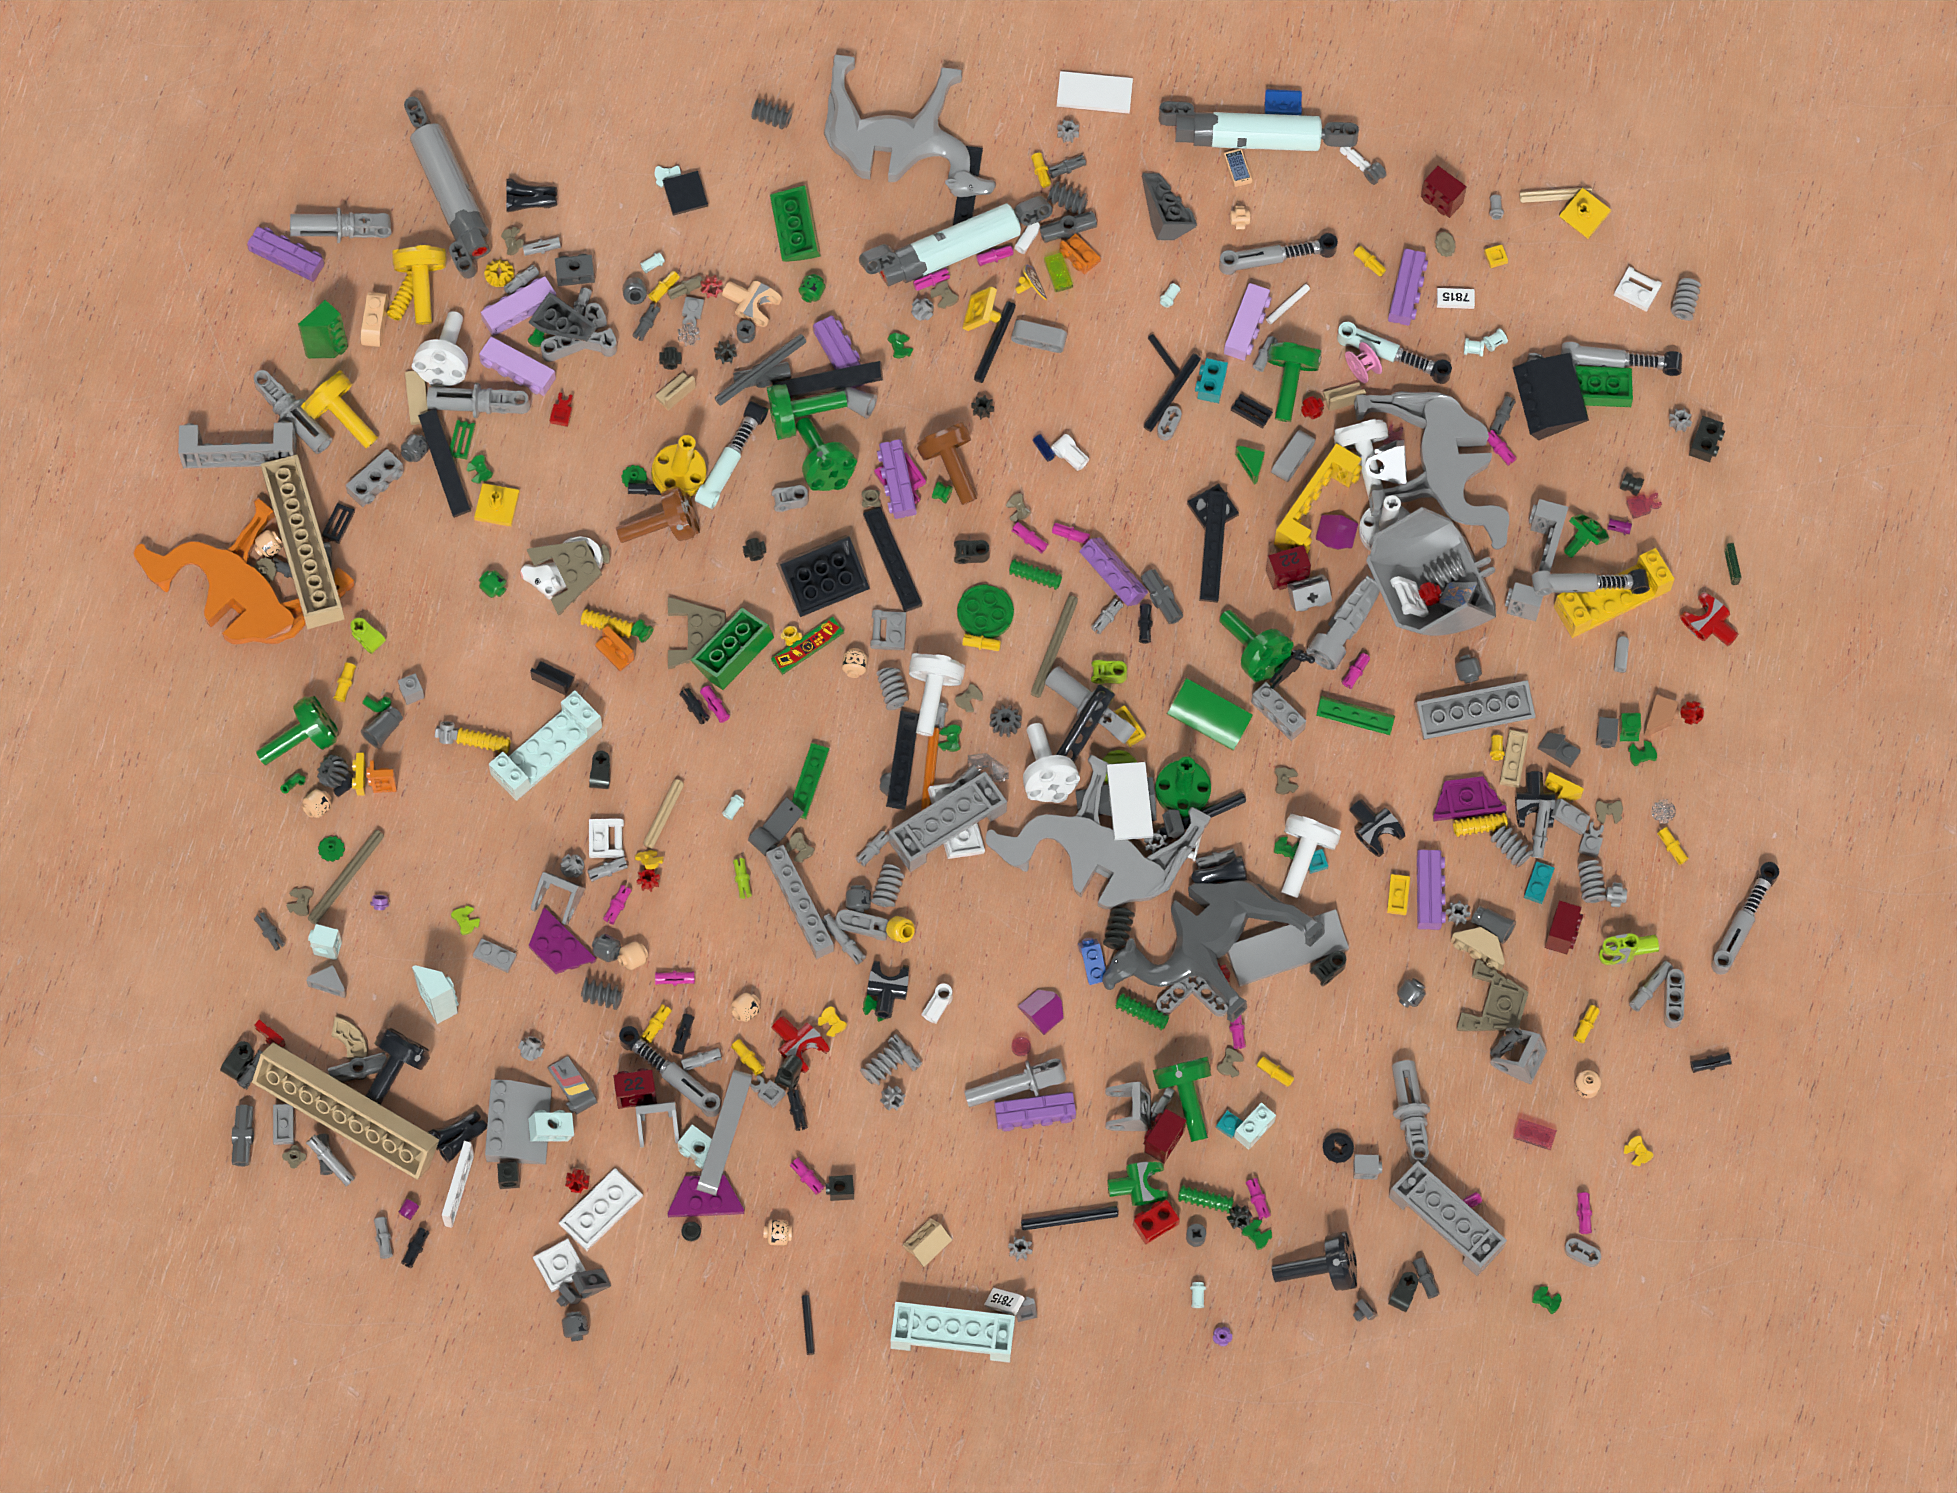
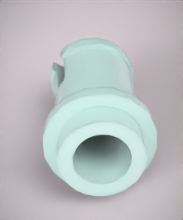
M654 253V256L640 263L641 268L646 274L659 265L663 266L662 263L665 260L660 253Z
M1174 283L1170 284L1165 294L1161 295L1160 304L1166 308L1174 304L1173 300L1178 292H1180V287Z
M738 795L730 798V803L722 812L723 816L729 820H733L739 808L744 806V799Z
M1193 1282L1190 1287L1192 1290L1191 1307L1204 1308V1290H1206V1287L1202 1282Z

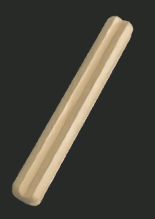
M1582 188L1520 192V201L1524 203L1571 200ZM1584 188L1586 191L1593 195L1592 188Z
M674 780L644 840V846L651 849L654 847L684 786L682 781Z

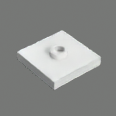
M569 1239L533 1257L551 1292L558 1290L563 1284L573 1282L571 1276L576 1272L586 1271Z

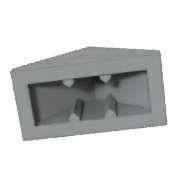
M333 965L307 977L308 987L339 997H346L345 989Z

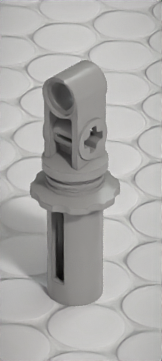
M337 208L336 214H290V236L337 237V243H340L341 238L344 236L349 238H387L391 235V217L386 213L353 214V212H349V214H342L340 208Z
M257 371L254 375L255 388L273 407V412L280 416L278 423L280 421L293 422L295 432L316 454L327 449L333 439L300 407L305 400H296L295 396L292 393H287L283 386L267 371ZM261 379L267 380L264 384L258 383ZM296 417H298V418L316 435V437H314V436L296 419Z
M475 383L474 389L429 387L427 393V407L429 410L473 411L474 418H478L480 412H486V414H491L492 412L525 414L530 410L528 395L524 391L493 390L492 388L481 389L480 383ZM519 401H525L522 404H517Z
M1060 666L1053 669L1045 681L1049 688L1078 709L1077 718H1079L1095 690L1093 692L1089 691ZM1101 701L1099 702L1098 706L1096 707V709H1095L1096 711H1099V710L1102 709L1103 704H1102ZM1109 707L1099 722L1124 744L1136 730L1130 723L1111 711ZM1108 717L1112 719L1111 722L1107 721Z
M1411 1060L1399 1061L1392 1065L1399 1106L1393 1111V1116L1401 1120L1400 1128L1405 1131V1141L1411 1164L1414 1165L1419 1161L1424 1166L1429 1154L1425 1128L1428 1123L1425 1115L1430 1112V1107L1422 1103L1415 1062ZM1404 1078H1408L1412 1104L1408 1103ZM1419 1152L1422 1153L1424 1157L1418 1158L1414 1154Z

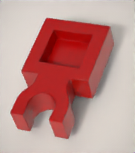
M559 392V405L553 404L549 421L550 424L568 427L572 414V407H569V405L573 401V395L569 394L568 400H562L563 393Z
M260 1019L254 1024L255 1029L266 1037L265 1041L269 1046L272 1043L282 1048L286 1045L284 1039L270 1027H267Z

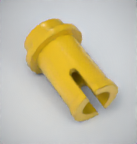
M1493 735L1491 737V752L1489 755L1492 760H1502L1505 755L1503 751V736Z

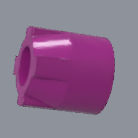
M405 1199L398 1212L403 1217L411 1220L419 1206L413 1201Z

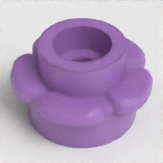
M374 895L370 905L374 906L375 910H385V907L389 906L388 897Z
M1218 1327L1214 1330L1213 1341L1220 1346H1226L1232 1341V1334H1230V1330L1227 1327Z

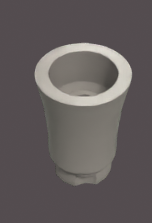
M852 387L836 390V392L845 391L847 408L866 419L871 416L876 406L877 395Z

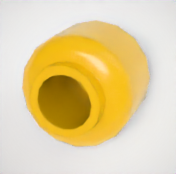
M895 916L888 921L886 933L890 939L906 943L913 938L915 927L911 920L902 916Z

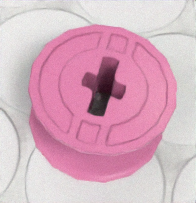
M1360 342L1359 350L1361 354L1356 356L1352 352L1347 351L1345 358L1356 378L1363 383H1367V371L1371 369L1373 372L1381 374L1382 366L1371 347L1364 342Z

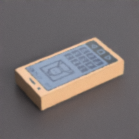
M1242 149L1224 153V159L1234 187L1252 183Z

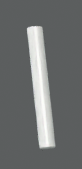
M1304 284L1275 310L1266 321L1271 325L1307 293L1310 287Z

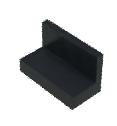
M542 661L539 662L536 669L532 668L530 670L532 680L563 695L567 694L574 681L573 676Z

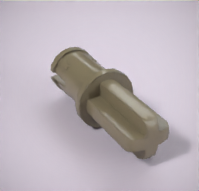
M698 275L688 281H682L681 284L669 289L667 292L669 298L673 300L684 294L688 295L691 291L702 287L700 281H703L701 276Z

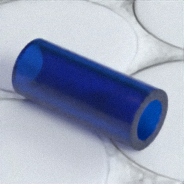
M1041 434L1032 440L1047 462L1056 457V454Z

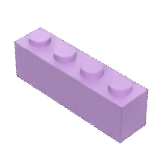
M546 277L535 279L525 288L521 287L514 294L501 298L494 305L486 306L481 311L482 321L494 337L534 315L547 294L550 292L556 296V292Z
M1249 283L1226 341L1224 354L1244 361L1247 355H1251L1254 347L1252 341L1257 339L1260 331L1258 325L1259 323L1263 324L1266 313L1263 312L1265 307L1269 308L1272 300L1269 297V289Z
M490 337L479 353L480 362L483 366L495 369L503 377L508 376L516 384L528 387L534 394L544 396L556 379L554 370L493 337Z

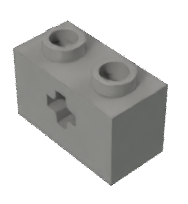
M1323 574L1287 584L1290 602L1296 611H1306L1310 607L1324 606L1327 602L1332 601L1329 582Z

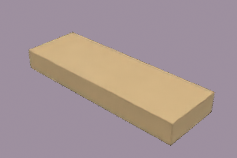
M416 371L405 372L410 423L411 425L421 424L418 415L428 412L425 380Z
M1515 730L1509 731L1500 785L1519 788L1529 733Z

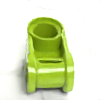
M355 618L352 620L350 625L352 636L370 654H373L386 641L385 638L365 619Z
M1095 660L1091 663L1093 667L1091 682L1120 684L1127 679V666L1122 661ZM1116 670L1123 671V673L1120 675H1117L1114 672Z

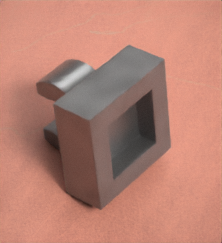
M563 1284L558 1289L562 1295L556 1301L561 1307H566L569 1303L578 1304L583 1298L570 1284Z
M1026 1297V1300L1023 1301L1016 1314L1018 1322L1037 1318L1034 1298Z
M1361 1299L1356 1303L1359 1310L1353 1316L1357 1321L1360 1322L1365 1317L1368 1320H1373L1378 1316L1365 1299Z

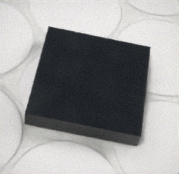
M698 171L662 180L673 216L708 207Z

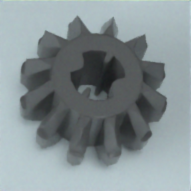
M1002 704L1001 710L995 708L994 714L990 715L992 720L990 721V727H994L993 732H999L1000 737L1005 733L1009 738L1010 732L1016 734L1017 728H1021L1020 721L1022 717L1018 715L1017 709L1012 711L1011 705L1008 706V709H1005V706Z
M331 754L329 757H324V761L320 762V768L317 769L319 772L317 774L319 782L330 788L341 786L342 781L346 780L345 777L349 774L347 771L349 765L346 764V760Z

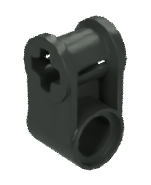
M958 540L954 542V548H956L955 563H984L990 558L989 544L984 540ZM980 549L985 550V552L982 554L977 553V551Z
M597 751L592 757L589 788L609 789L610 758L605 751ZM600 759L604 760L602 764H599Z
M1334 951L1324 960L1314 965L1309 972L1319 979L1320 985L1323 987L1345 969L1346 955L1341 951ZM1334 959H1340L1343 963L1341 965H1335L1332 961Z
M245 1041L237 1043L223 1062L220 1071L238 1081L246 1070V1065L254 1057L251 1045ZM246 1049H247L248 1053H247V1054L243 1053V1054L241 1055L240 1051H241V1050H242V1051H246Z
M788 1055L779 1068L774 1083H780L788 1087L789 1091H793L800 1078L801 1059L795 1055Z
M1406 1272L1402 1275L1397 1288H1395L1389 1300V1305L1407 1312L1419 1282L1415 1273ZM1409 1279L1412 1280V1284H1410V1286H1407L1406 1282Z

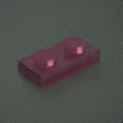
M1519 1118L1513 1139L1551 1151L1557 1130Z

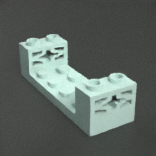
M573 691L561 702L562 711L510 756L502 752L489 763L491 776L516 801L602 728L601 716L576 691Z
M895 1302L891 1349L911 1351V1345L976 1352L990 1354V1360L1010 1363L1015 1316Z

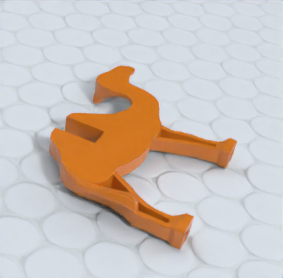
M259 498L254 501L256 513L251 522L240 533L235 543L227 550L191 541L177 546L167 555L162 556L147 550L144 544L136 546L134 550L136 561L140 564L151 582L160 586L164 592L169 591L170 582L185 565L194 564L200 567L209 582L204 609L207 624L213 627L231 608L240 614L222 633L224 639L231 644H244L253 641L265 644H278L286 639L294 638L306 625L299 599L280 604L268 581L254 567L248 565V559L255 545V539L266 527L268 521L275 517L274 511ZM338 567L334 570V582L338 596L341 598L355 584L354 580Z

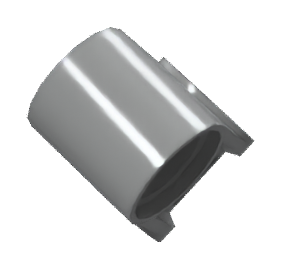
M802 485L777 488L771 492L775 500L774 510L777 512L803 508L809 502L808 491ZM799 494L804 495L803 498H796V496Z

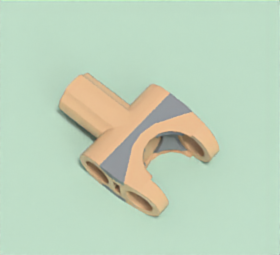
M729 281L722 294L723 297L739 304L735 310V314L739 318L751 321L753 324L761 327L767 326L769 319L758 308L766 303L779 305L782 301V297L776 291L758 281H753L748 290Z

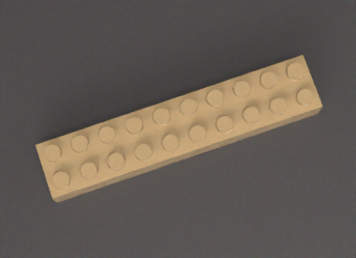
M298 455L262 463L261 468L307 629L345 620Z
M272 1043L261 1053L252 1080L253 1084L417 1180L430 1168L439 1139L275 1043Z

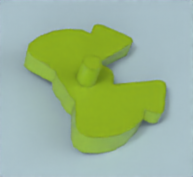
M465 906V909L458 908L451 913V918L455 919L459 927H461V935H468L472 933L474 927H479V918L469 921L467 917L474 911L472 907Z

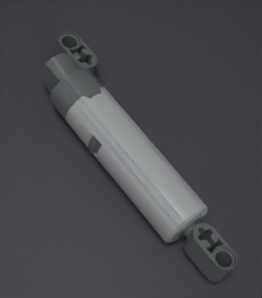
M409 97L404 102V108L416 129L410 137V142L456 241L449 247L450 255L460 274L464 278L470 279L477 272L473 260L484 257L491 251L485 239L489 229L469 189L467 180L442 126L435 123L431 124L425 108L419 99ZM459 251L461 252V254H462V256H463V257H461V258L459 257V253H458ZM470 265L468 269L463 270L465 266Z

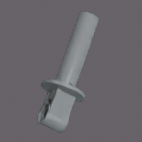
M1051 1059L1031 1066L1029 1061H1025L1027 1069L1024 1068L1022 1073L964 1090L969 1108L1027 1089L1034 1090L1035 1096H1039V1089L1057 1085L1066 1080L1061 1060Z

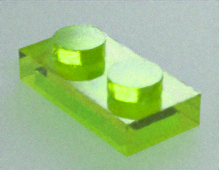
M1062 253L1045 257L1044 263L1055 293L1073 288Z

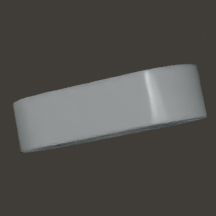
M1170 406L1166 409L1158 425L1157 435L1161 440H1170L1181 421L1182 413L1176 406ZM1176 413V417L1174 416L1172 421H1170V415ZM1166 426H1169V432L1163 434V430L1166 429Z
M1570 1239L1565 1245L1564 1249L1567 1256L1588 1267L1597 1266L1601 1260V1253L1598 1249L1579 1239ZM1576 1244L1579 1251L1571 1252V1247L1569 1246ZM1592 1253H1594L1595 1259H1593L1591 1262L1588 1260L1589 1256L1587 1255H1591Z

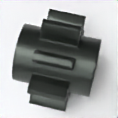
M726 340V342L719 341L718 347H714V352L717 353L715 354V359H721L722 364L725 362L732 363L733 357H737V353L734 351L736 349L735 344L730 345L729 340Z
M675 347L664 348L663 352H659V364H663V367L668 370L676 369L677 364H681V352H677Z
M986 395L980 398L976 397V403H971V408L974 409L973 416H979L980 420L984 417L990 418V412H994V406H991L993 400H988Z
M758 538L747 540L745 542L746 546H743L745 558L749 557L750 561L761 560L764 557L763 554L767 553L764 541L760 542Z
M1236 1204L1235 1207L1229 1209L1230 1216L1226 1218L1233 1229L1238 1227L1243 1230L1247 1225H1250L1249 1218L1253 1216L1246 1205L1241 1207Z

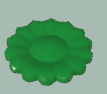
M631 465V467L623 470L621 475L622 483L625 487H628V482L645 483L647 473L644 471V468H640L638 465Z
M335 836L324 838L319 843L320 846H318L319 855L327 862L339 860L345 851L344 843Z

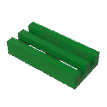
M460 420L456 421L450 445L454 458L468 459L476 427L475 423L468 424L466 421L464 423ZM462 427L457 452L454 453L459 429ZM468 428L470 430L464 454H461L466 429Z

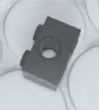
M579 254L573 257L561 256L555 258L558 286L595 283L592 255ZM573 267L579 268L578 270H575V271L571 270V268H573Z

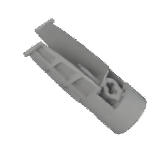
M1367 575L1341 605L1328 623L1330 626L1326 634L1318 633L1307 648L1308 656H1313L1315 663L1328 670H1335L1346 655V650L1343 647L1347 639L1350 640L1354 633H1357L1375 603L1380 590L1376 581Z

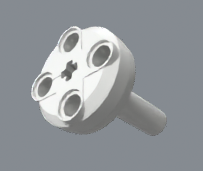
M449 312L447 314L439 340L425 341L415 352L412 369L423 380L428 382L431 387L445 388L447 386H454L462 382L466 376L468 358L464 351L455 345L463 322V316L458 312Z
M1376 419L1334 430L1335 445L1337 443L1345 449L1356 448L1357 456L1362 458L1361 472L1368 499L1371 490L1383 489L1381 479L1371 477L1365 469L1368 458L1375 455L1372 443L1389 437L1387 424L1383 420ZM1376 460L1371 461L1369 464L1370 470L1378 474L1379 469Z
M1393 495L1386 497L1383 508L1377 516H1371L1370 508L1362 516L1359 535L1363 545L1369 551L1372 550L1375 534L1410 514L1401 506V501L1398 497ZM1369 522L1373 526L1368 527L1364 523Z
M913 653L911 656L909 675L926 682L916 729L917 734L933 736L942 686H958L962 683L965 665L953 660L951 657Z
M1040 723L1031 724L1026 731L1036 761L1029 765L1023 774V785L1027 797L1030 800L1041 802H1063L1079 783L1080 776L1077 767L1066 756L1052 755L1043 725Z
M1290 813L1284 832L1300 838V842L1281 892L1298 898L1316 846L1319 845L1335 850L1342 831L1321 824L1313 819Z

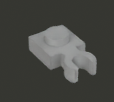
M685 298L682 316L685 317L682 322L684 329L687 323L693 324V330L697 328L696 319H701L704 306L703 299Z
M1591 822L1588 829L1590 834L1584 833L1579 853L1597 858L1603 838L1598 836L1603 833L1604 825H1601L1600 830L1596 831L1593 829L1594 822Z
M757 1076L756 1078L760 1084L755 1086L750 1083L751 1089L754 1092H759L757 1094L758 1097L774 1108L786 1095L785 1091L771 1080L765 1084L764 1079L761 1076Z
M1167 1087L1159 1102H1154L1150 1110L1153 1113L1152 1121H1155L1160 1112L1164 1113L1175 1090Z

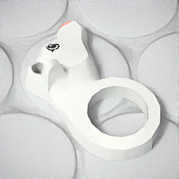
M579 536L570 537L563 542L569 543L585 540L588 547L594 551V559L599 569H601L603 563L602 549L593 540ZM555 562L537 566L526 564L520 571V577L532 584L547 599L559 595L567 588Z

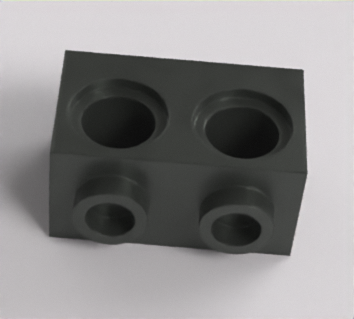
M1702 416L1689 456L1710 463L1712 456H1717L1719 446H1716L1718 440L1722 441L1725 431L1722 430L1724 423ZM1707 430H1712V431H1714L1715 433H1714V434H1710V433L1707 432ZM1701 446H1707L1709 450H1705Z

